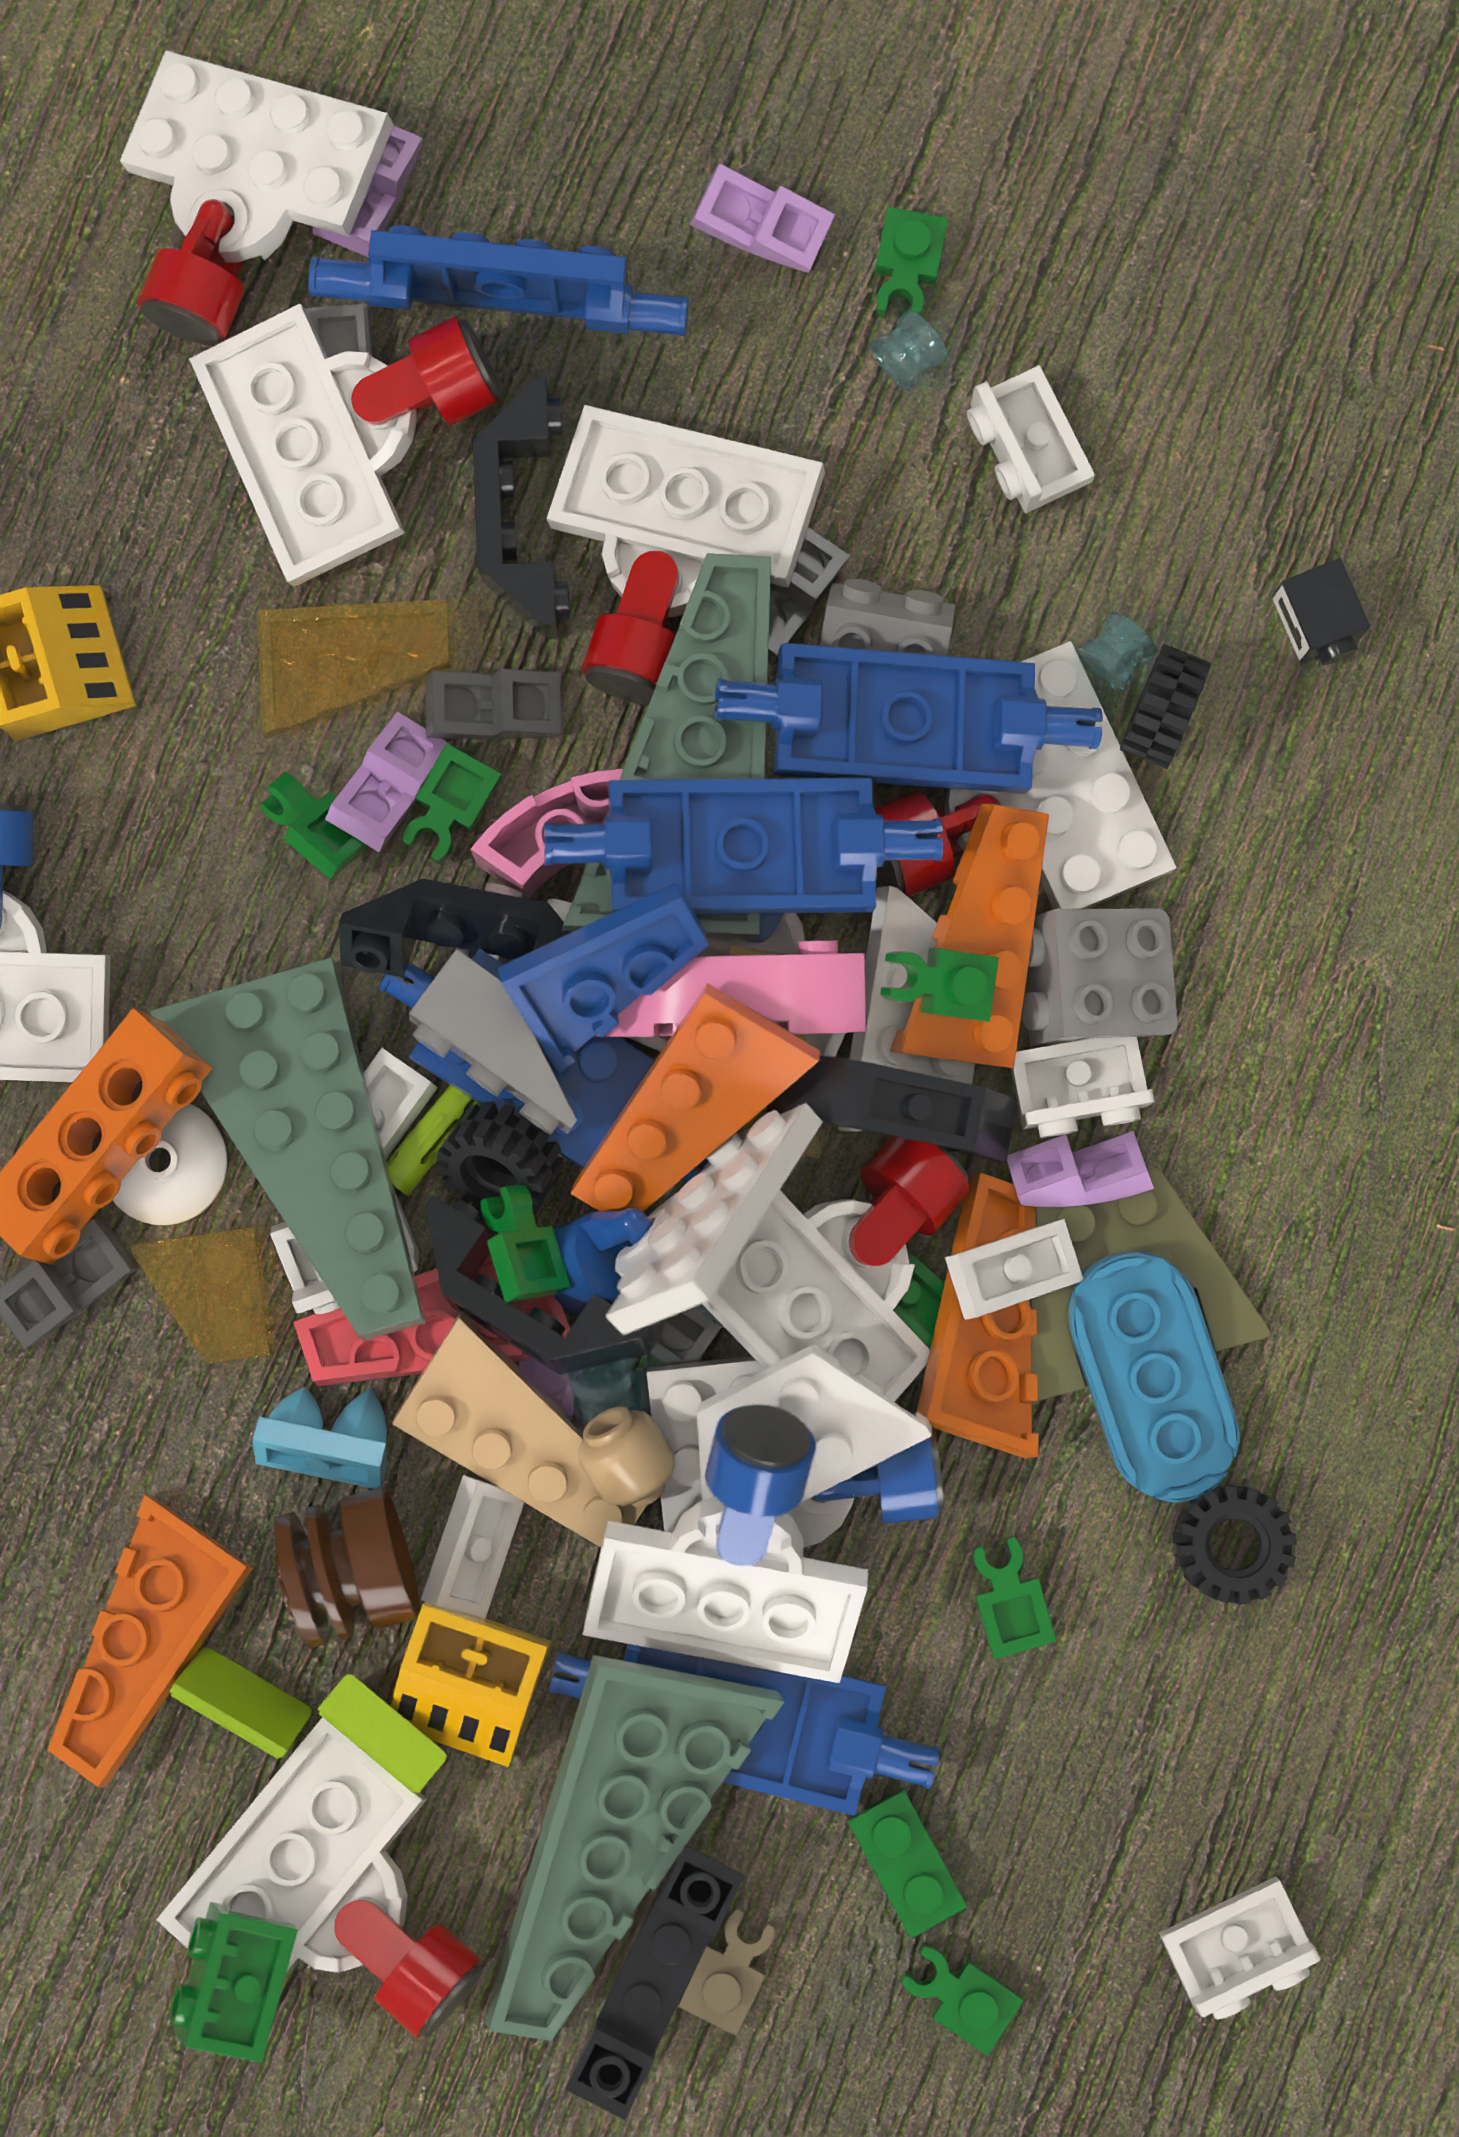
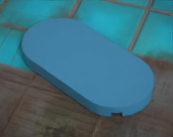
M1137 1250L1120 1251L1107 1255L1093 1263L1082 1274L1083 1280L1075 1284L1068 1304V1327L1111 1457L1126 1481L1146 1495L1167 1502H1185L1196 1499L1220 1484L1227 1474L1226 1470L1231 1465L1233 1457H1236L1240 1442L1237 1417L1196 1294L1185 1275L1160 1256Z

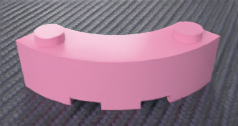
M623 769L596 771L571 777L569 782L548 789L535 797L530 795L505 812L473 845L471 851L476 864L506 886L522 892V897L530 899L537 889L551 876L571 864L545 865L544 823L603 824L604 817H606L609 808V780H619Z
M838 940L798 941L799 954L694 957L652 995L641 994L619 1013V1024L604 1037L672 1036L707 983L792 1034L866 1032L864 953H838Z

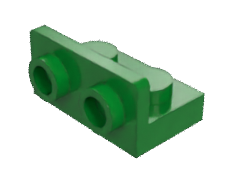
M210 1902L206 1918L197 1917L190 1934L188 1957L194 1958L188 1984L180 1983L177 1986L170 2009L169 2022L171 2025H176L175 2034L185 2048L259 2063L263 2062L298 1931L293 1924L229 1911L224 1904Z

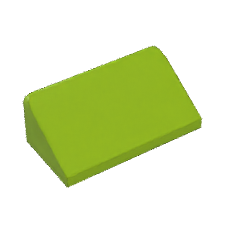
M204 1647L196 1654L169 1691L172 1693L171 1696L277 1759L283 1758L291 1752L311 1718L313 1711L307 1704L209 1647Z
M345 1675L318 1708L320 1711L319 1715L413 1794L415 1792L419 1794L446 1760L447 1755L441 1748L354 1675Z

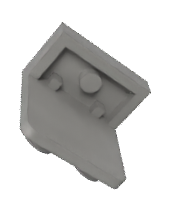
M848 579L844 581V585L831 583L820 646L947 656L953 627L955 604L944 603L942 596L924 590H910L906 593V596L882 592L880 585L862 579Z
M1159 908L1053 909L1035 916L1025 985L1026 995L1024 996L1022 1019L1025 1027L1029 1030L1030 1047L1051 1046L1080 1038L1151 1037L1172 1034L1177 1028L1178 1021L1168 914Z

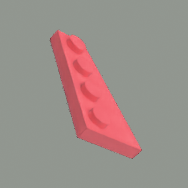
M489 1254L472 1281H475L479 1274H483L499 1284L491 1254ZM437 1268L415 1276L426 1323L364 1341L357 1335L341 1308L324 1314H313L294 1321L313 1382L317 1386L422 1374L459 1315V1312L451 1307L441 1292ZM554 1296L509 1302V1304L527 1315L533 1307L549 1314L566 1328L561 1335L564 1338L571 1329L564 1307ZM475 1323L478 1326L477 1331L497 1351L501 1349L513 1362L534 1360Z

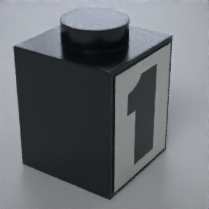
M1341 557L1283 580L1272 595V599L1300 664L1319 657L1322 665H1329L1358 651L1356 642L1371 627Z

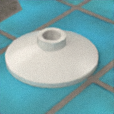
M192 1104L179 1109L161 1131V1139L154 1150L147 1156L139 1159L122 1179L120 1190L113 1199V1202L132 1218L152 1225H175L191 1220L204 1212L219 1195L228 1169L227 1147L223 1135L215 1122L205 1112ZM164 1148L171 1156L170 1165L162 1172H154L149 1164L150 1155L155 1150Z

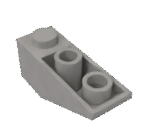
M456 949L410 1011L409 1021L418 1027L413 1033V1037L442 1058H445L451 1050L471 1065L466 1072L467 1076L493 1095L498 1096L504 1088L525 1103L519 1112L541 1130L551 1135L555 1128L558 1127L568 1134L577 1120L533 1032L504 989L501 981Z

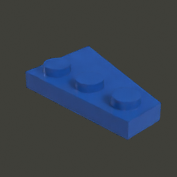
M676 882L499 967L498 971L501 984L560 1075L576 1061L575 1052L595 1034L601 1038L619 1024V1013L641 994L652 995L704 950L709 943L703 926Z

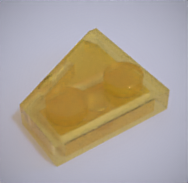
M256 1228L131 1245L133 1257L205 1364L273 1355Z

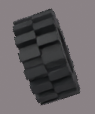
M1163 644L1140 694L1123 737L1120 751L1168 769L1199 701V696L1210 671L1211 662Z
M484 1102L481 1108L476 1103L470 1106L466 1112H463L438 1151L437 1159L441 1160L437 1166L439 1175L448 1176L444 1184L449 1191L459 1189L462 1193L458 1199L468 1204L470 1201L478 1204L477 1210L481 1212V1200L500 1197V1189L505 1186L525 1184L532 1198L533 1215H535L560 1177V1171L564 1166V1158L558 1157L561 1151L558 1141L547 1142L546 1140L550 1134L540 1128L536 1129L533 1127L531 1122L524 1116L521 1118L515 1116V1106L504 1103L500 1111H498L495 1102Z
M1238 1485L1217 1486L1198 1498L1190 1500L1189 1503L1191 1505L1185 1512L1181 1511L1177 1519L1180 1522L1178 1531L1173 1532V1544H1176L1177 1554H1174L1177 1566H1180L1185 1573L1183 1575L1190 1585L1195 1586L1199 1592L1224 1603L1251 1604V1600L1257 1598L1263 1600L1272 1595L1270 1591L1275 1586L1281 1587L1288 1579L1284 1574L1288 1566L1293 1568L1296 1556H1292V1545H1297L1296 1533H1292L1289 1523H1292L1287 1512L1281 1511L1277 1506L1279 1503L1272 1497L1249 1487ZM1233 1518L1242 1519L1249 1523L1257 1534L1259 1544L1253 1561L1249 1565L1236 1570L1226 1569L1219 1565L1213 1558L1210 1550V1538L1214 1529L1223 1521Z

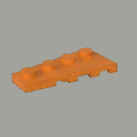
M981 804L953 879L954 884L957 886L947 915L940 914L932 939L937 941L935 948L999 957L990 1022L921 1013L922 994L918 999L912 1001L914 1005L904 1031L897 1030L890 1052L1014 1068L1049 814L996 804Z
M707 983L575 1180L570 1194L600 1212L623 1211L627 1208H637L642 1212L645 1211L819 1061L820 1050Z
M981 1172L968 1176L970 1193L962 1203L951 1255L1035 1228L1036 1206L1021 1205L1015 1186L1012 1183ZM948 1269L917 1412L928 1419L932 1428L1025 1459L1039 1457L1038 1434L1032 1433V1402L1038 1401V1374H1031V1337L1037 1336V1310L1031 1309L1030 1299L976 1318L964 1320Z
M145 1494L136 1515L140 1519L129 1547H124L115 1573L118 1574L107 1606L105 1610H100L91 1635L95 1637L83 1669L77 1670L47 1749L97 1787H107L169 1695V1691L175 1681L189 1665L253 1569L248 1563L158 1499Z

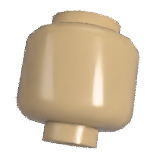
M615 1407L600 1413L586 1425L583 1431L584 1438L578 1449V1459L603 1500L611 1505L625 1506L632 1504L634 1507H643L654 1502L664 1493L666 1489L665 1483L670 1478L675 1467L673 1451L650 1415L640 1410Z

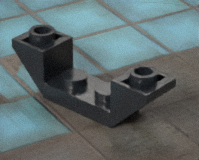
M533 377L473 441L477 566L482 581L546 639H559V620L570 619L568 581H557L553 562L506 564V560L518 559L516 522H505L504 499H515L513 461H502V459L552 457L551 436L563 435L561 397L550 398L546 377Z
M422 878L343 912L339 920L340 959L342 966L357 968L368 973H383L404 977L417 940L435 943L443 947H456L476 952L480 948L488 954L515 960L572 933V931H562L564 921L547 902Z
M820 1055L819 1061L768 1104L766 1114L774 1110L779 1114H783L807 1103L823 1121L821 1125L841 1126L941 1146L949 1152L1006 1163L1018 1100L986 1087L864 1061Z
M432 1195L426 1203L425 1208L441 1292L451 1307L459 1313L462 1311L473 1322L553 1372L562 1375L648 1355L655 1346L656 1342L647 1326L623 1335L606 1317V1314L618 1297L614 1299L612 1304H609L593 1294L565 1338L561 1335L566 1328L544 1311L533 1307L527 1315L513 1305L505 1303L500 1284L483 1274H479L476 1280L472 1281L490 1254L487 1240L492 1237L486 1227H484L485 1221L482 1213L458 1198L450 1206Z
M685 1844L658 1892L609 1991L565 2090L623 2120L626 2119L655 2060L656 2048L711 1936H716L745 1874Z

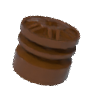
M386 1486L341 1498V1529L333 1530L330 1520L320 1505L306 1508L308 1538L295 1512L275 1517V1566L279 1586L287 1610L294 1618L302 1639L309 1649L329 1643L327 1613L335 1632L341 1640L354 1636V1606L362 1604L367 1617L376 1630L418 1618L420 1601L413 1565L398 1512Z

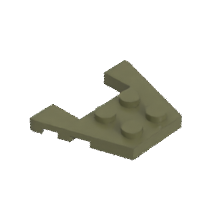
M1159 1167L1148 1170L1154 1189L1090 1205L1036 1207V1227L1065 1219L1082 1274L1099 1259L1116 1252L1128 1250L1149 1252L1162 1257L1174 1265L1185 1275L1194 1289L1215 1352L1271 1337L1268 1326ZM1075 1284L1030 1299L1031 1309L1037 1310V1336L1031 1337V1374H1038V1401L1085 1388L1068 1328V1304Z

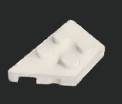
M892 886L878 887L876 891V908L873 911L865 960L866 1032H854L850 1059L972 1084L975 1063L890 1052L897 1030L904 1031L914 1002L892 1001L880 995L881 987L900 988L907 980V972L904 966L886 962V953L892 951L911 952L920 956L927 965L929 948H935L937 942L932 939L937 923L898 888ZM838 1127V1130L846 1132L862 1131L849 1127Z
M812 1344L698 1404L697 1426L702 1501L715 1497L706 1484L705 1470L716 1425L726 1412L737 1407L753 1404L774 1406L793 1414L810 1429L815 1438L816 1452L801 1502L932 1436V1426L925 1416L919 1412L912 1415L883 1396L882 1388L862 1375L848 1373L843 1369L839 1360Z

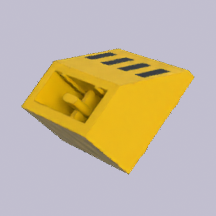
M101 585L25 587L0 595V728L15 742L136 706Z
M425 1602L422 1604L400 1668L391 1707L430 1740L509 1767L552 1641L486 1618L483 1619Z

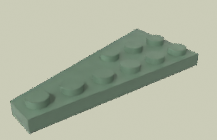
M706 554L677 634L619 780L764 779L766 722L715 720L714 706H718V701H714L718 678H725L730 681L767 683L770 556ZM587 863L562 931H576L611 914L610 870H605L604 863ZM760 913L696 914L705 930L706 937L757 940L760 935Z
M330 957L149 1011L153 1017L164 1021L213 1067L202 1081L201 1093L357 1335L365 1341L426 1323L337 964Z
M593 1655L485 2015L489 2031L552 2041L596 1977L594 1968L615 1938L621 1940L634 1921L633 1911L649 1888L655 1891L682 1852L685 1844L689 1842L713 1807L710 1800L731 1769L738 1770L750 1753L751 1749L748 1744L766 1718L772 1721L785 1701L779 1691Z

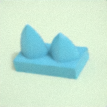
M306 1387L284 1398L274 1408L269 1418L259 1416L252 1440L256 1464L373 1489L382 1487L387 1470V1428L383 1408L374 1390L368 1389L352 1400L338 1416L331 1431L322 1430L323 1421L320 1408Z

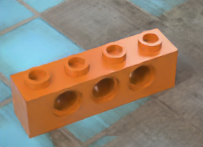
M132 1008L0 1171V1237L20 1256L53 1265L57 1259L68 1254L78 1243L80 1231L96 1211L109 1204L118 1194L122 1179L135 1163L147 1156L158 1145L161 1139V1131L179 1109L186 1107L197 1097L202 1087V1081L213 1067L164 1021ZM142 1081V1091L139 1097L132 1102L133 1091L136 1085ZM101 1131V1142L98 1148L92 1152L93 1140L97 1133ZM59 1181H61L60 1193L58 1197L54 1201H52L53 1189L55 1185Z

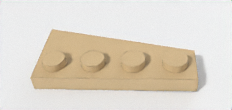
M461 1311L396 1413L392 1424L599 1547L602 1546L607 1521L634 1525L646 1506L634 1507L632 1504L625 1506L611 1505L599 1496L578 1459V1449L584 1438L583 1434L565 1418L566 1413L548 1395L544 1397L519 1373L520 1368L501 1349L497 1351L477 1331L478 1326Z

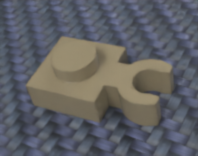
M735 1906L726 1918L725 1937L727 1944L724 1950L710 1943L707 1944L678 2003L679 2008L736 2036L765 1977V1970L750 1964L754 1956L764 1953L770 1947L775 1933L774 1923L767 1920L761 1934L757 1938L748 1940L741 1937L737 1927L742 1920L744 1909L739 1906Z

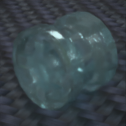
M909 309L897 319L895 330L889 335L879 334L869 344L874 358L884 372L898 386L907 391H910L920 382L921 372L928 366L937 367L948 357L944 343L935 330L919 314Z
M1112 611L1102 622V632L1096 639H1086L1077 652L1083 663L1100 680L1115 690L1123 692L1133 681V671L1139 664H1149L1157 655L1158 650L1151 638L1138 625L1126 616Z

